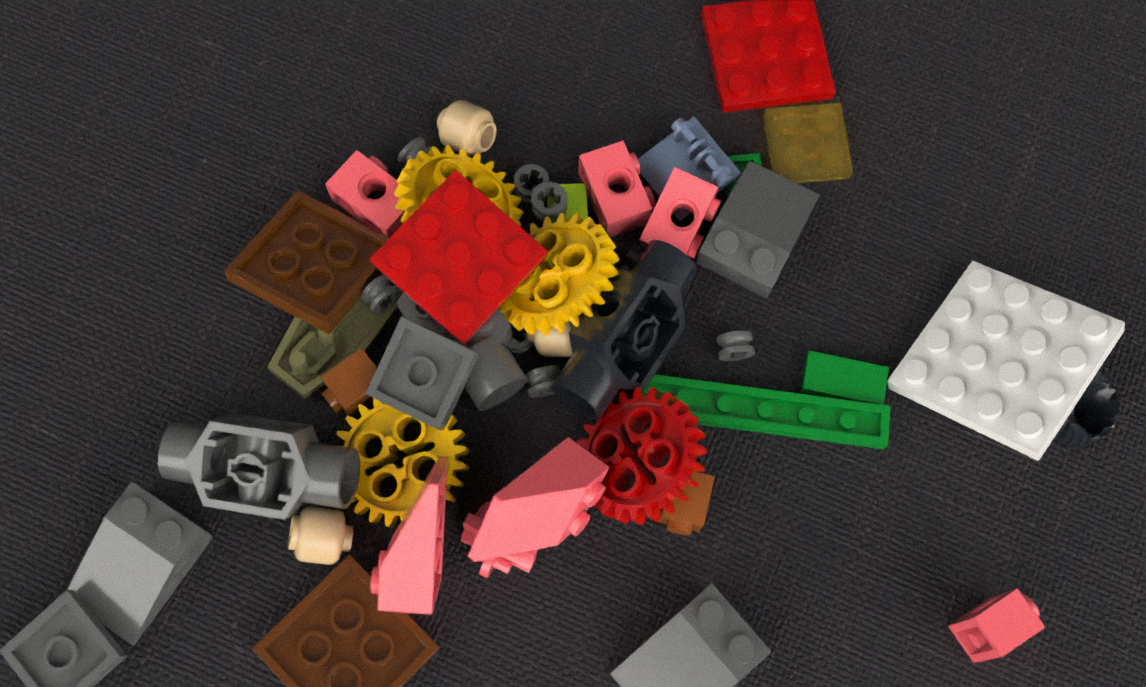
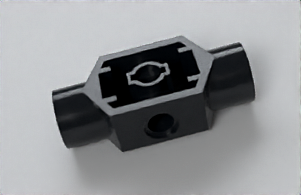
M660 240L650 241L630 271L616 268L619 272L618 275L608 278L614 289L602 291L600 294L605 301L604 305L593 303L590 306L593 316L589 317L582 313L579 317V326H573L569 331L573 354L552 383L551 388L566 404L588 417L600 419L620 388L635 390L636 387L644 390L686 327L682 295L696 276L697 267L684 252L667 242Z

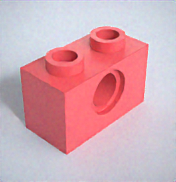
M624 141L579 155V176L582 183H586L587 195L599 224L611 238L646 226L652 210L655 208L654 196L649 186L643 187L638 176L641 174L639 161L634 152L628 153ZM612 185H622L627 191L615 193L609 187Z
M356 150L325 183L331 200L359 222L388 237H391L403 225L401 218L405 211L395 208L399 197L394 195V191L398 186L397 180L388 174L387 167L374 156L367 158ZM374 191L385 192L379 199L367 198Z
M674 167L640 237L641 245L646 247L650 241L660 240L675 246L687 256L695 258L704 240V236L699 235L700 229L705 220L712 223L722 202L716 199L718 187ZM680 209L689 210L693 214L694 220L687 227H678L671 220L674 212Z
M1018 589L986 599L948 625L973 663L1003 657L1045 628L1038 618L1040 612L1036 604L1027 595L1021 594Z

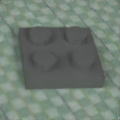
M401 317L366 394L438 430H444L480 353L416 322Z
M66 590L0 649L2 656L26 687H94L127 657L126 653L75 590Z

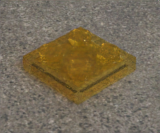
M841 103L767 108L763 116L772 172L795 183L850 179L853 174Z

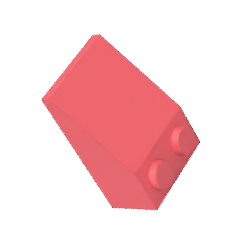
M567 437L494 496L468 557L477 562L557 546L570 534L576 537L591 518L586 513L588 508H591L599 500L606 488L601 482L609 467Z
M448 457L438 458L394 532L387 550L380 551L378 567H373L371 577V593L378 594V611L432 614L442 580Z

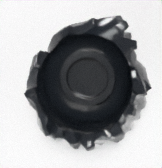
M1098 370L1057 432L1055 439L1062 442L1065 446L1072 448L1088 446L1095 440L1107 436V431L1115 427L1112 420L1122 418L1121 411L1119 410L1121 403L1118 401L1117 393H1115L1116 388L1111 386V380L1107 378L1106 372Z

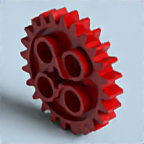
M636 387L633 398L624 391H621L619 396L620 403L616 405L611 401L607 407V412L600 419H596L597 423L595 426L584 424L583 428L590 435L588 439L577 440V444L609 467L601 482L606 488L593 506L599 510L601 509V513L611 519L615 517V519L624 524H628L631 519L637 524L643 525L646 515L656 522L660 521L661 508L674 514V499L678 498L684 502L688 501V497L683 490L686 486L698 487L699 484L691 476L693 472L705 470V467L696 461V457L706 454L707 449L696 443L706 435L698 427H695L700 420L693 413L689 412L690 407L678 400L669 392L663 394L656 388L651 387L647 394L641 388ZM652 421L650 428L643 433L645 425ZM624 427H626V431H627V433H628V437H629V439H630L631 441H629V440L626 438V436H625V434H624V432H623ZM632 442L638 445L640 448L636 450ZM618 444L616 452L610 456L612 449ZM671 453L668 463L661 467L663 458ZM642 460L646 467L639 464V462ZM649 470L653 472L657 480L655 485L653 483L652 477L650 476L651 474ZM636 477L634 486L627 491L629 482Z

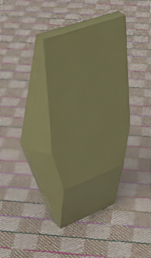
M359 298L330 334L295 316L267 366L268 370L305 399L325 385L321 379L322 375L360 348L365 353L368 351L399 308L397 301L385 312L375 315L370 310L371 303L365 304Z

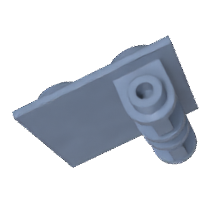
M694 116L688 121L683 117L677 119L671 125L674 132L638 159L641 175L659 198L674 167L717 186L718 193L742 175ZM680 209L673 213L679 222L691 214L686 209Z

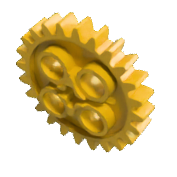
M446 145L442 154L435 146H432L428 154L419 151L415 159L410 158L397 179L398 186L394 191V195L399 197L395 208L405 211L401 218L402 223L429 198L455 169L520 227L521 223L518 220L522 216L523 211L516 207L520 203L521 197L510 195L515 185L503 183L502 180L506 173H494L492 171L494 167L493 161L484 165L480 163V153L477 152L473 158L467 157L466 150L461 148L458 154H454L449 145Z
M560 213L556 223H553L547 216L541 228H538L534 223L530 224L531 233L529 235L549 253L546 259L499 308L508 323H511L518 331L524 328L529 335L533 336L538 329L544 337H547L552 326H554L562 334L564 333L566 322L570 321L575 327H578L579 315L584 313L586 316L592 317L593 311L590 306L593 303L604 305L605 301L600 295L601 292L614 289L608 278L615 277L619 273L613 265L619 261V257L614 252L616 246L600 224L596 225L590 217L583 221L578 213H575L570 220H568L564 213Z
M373 398L374 408L371 410L362 404L358 405L362 416L359 420L350 416L345 418L352 429L350 432L337 431V435L345 440L344 446L341 447L354 448L360 456L359 482L352 501L359 500L354 510L356 514L363 515L371 509L369 521L375 524L385 514V525L394 528L398 517L402 521L425 482L421 481L418 475L420 465L426 460H434L436 463L439 457H448L446 500L455 502L456 499L449 489L451 486L464 487V483L455 476L457 472L469 470L466 464L458 461V457L469 453V449L456 444L465 436V433L462 430H450L457 422L453 415L450 416L445 429L438 430ZM412 422H420L422 428L420 436L414 441L406 442L403 435L406 426ZM380 438L382 441L381 452L376 457L369 459L365 452L366 445L370 440ZM434 442V449L413 455V453L427 446L428 443ZM399 450L407 455L412 454L403 459L404 466L402 468L395 464H389L398 459L397 452ZM388 463V465L378 469L372 475L367 476L366 471L369 468ZM394 476L397 480V489L390 497L383 498L380 493V484L386 477Z

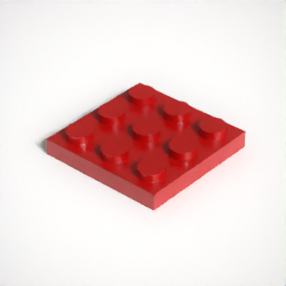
M750 0L703 6L701 16L722 113L833 98L835 87L814 0Z
M455 169L369 260L374 267L460 344L465 345L546 259L549 252Z

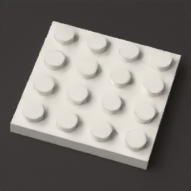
M972 261L887 380L888 387L900 395L1039 461L1123 334L1125 322Z

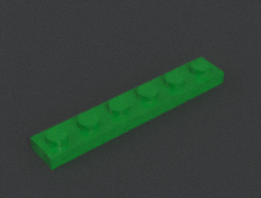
M656 374L653 375L644 389L647 394L651 387L656 388L663 394L665 392L671 393L690 407L689 412L693 413L700 420L698 425L885 449L888 446L890 406Z

